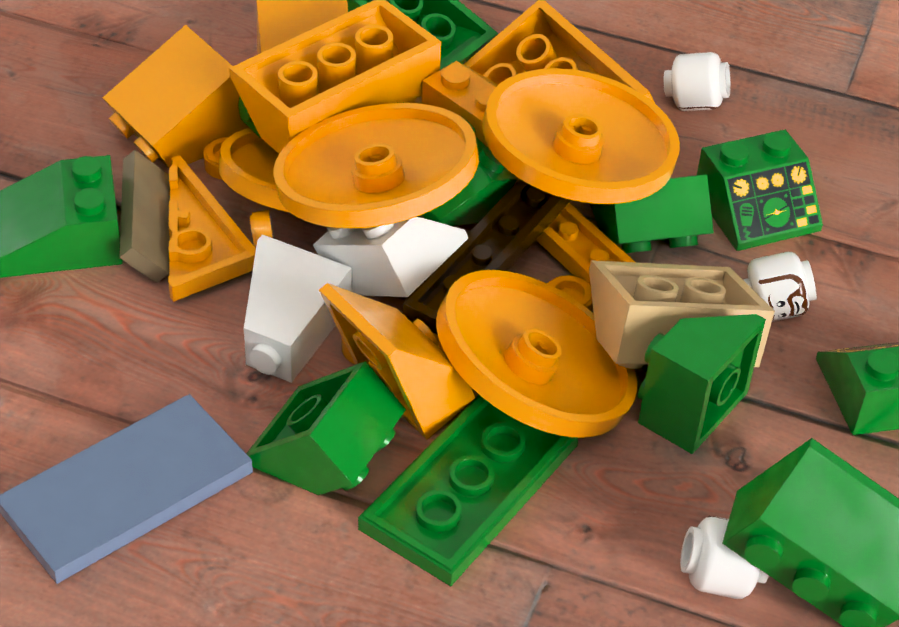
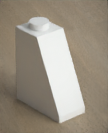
M262 234L257 240L244 323L246 365L257 369L263 374L273 375L292 383L336 326L319 289L329 283L352 292V267Z

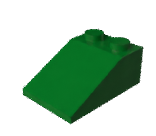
M347 0L348 12L373 0ZM386 0L441 41L440 70L455 61L464 64L498 35V32L459 0Z
M110 155L83 156L76 159L60 160L0 190V278L123 264V260L119 257L120 232Z

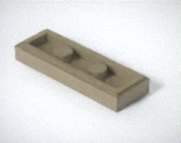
M134 150L123 159L119 257L149 279L158 283L169 275V174Z

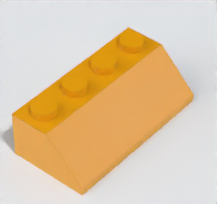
M373 0L230 67L229 73L260 137L280 154L282 149L295 136L324 119L366 106L408 103L422 96V80L440 70L441 41L388 1Z

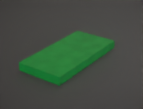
M478 395L358 517V530L451 587L578 446L579 438L559 436L528 426L505 414Z

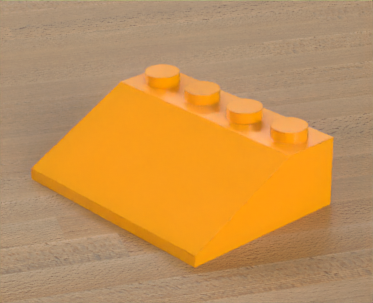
M537 0L463 64L487 77L497 85L516 74L537 69L559 68L585 71L625 84L654 102L648 89L545 0Z

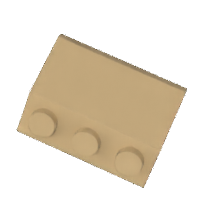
M591 260L589 275L596 338L616 364L631 369L642 368L644 364H648L644 361V357L651 341L659 333L666 335L680 319L757 314L766 319L754 366L760 367L775 310L730 267Z

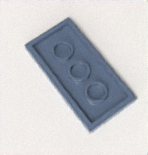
M188 394L0 494V514L55 583L58 584L253 473L252 459L203 407Z

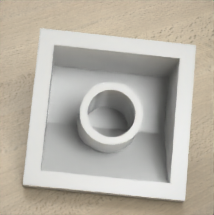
M414 217L405 221L377 227H327L328 232L316 241L313 246L318 255L352 267V292L362 296L409 297L468 239V236L464 229L421 217Z

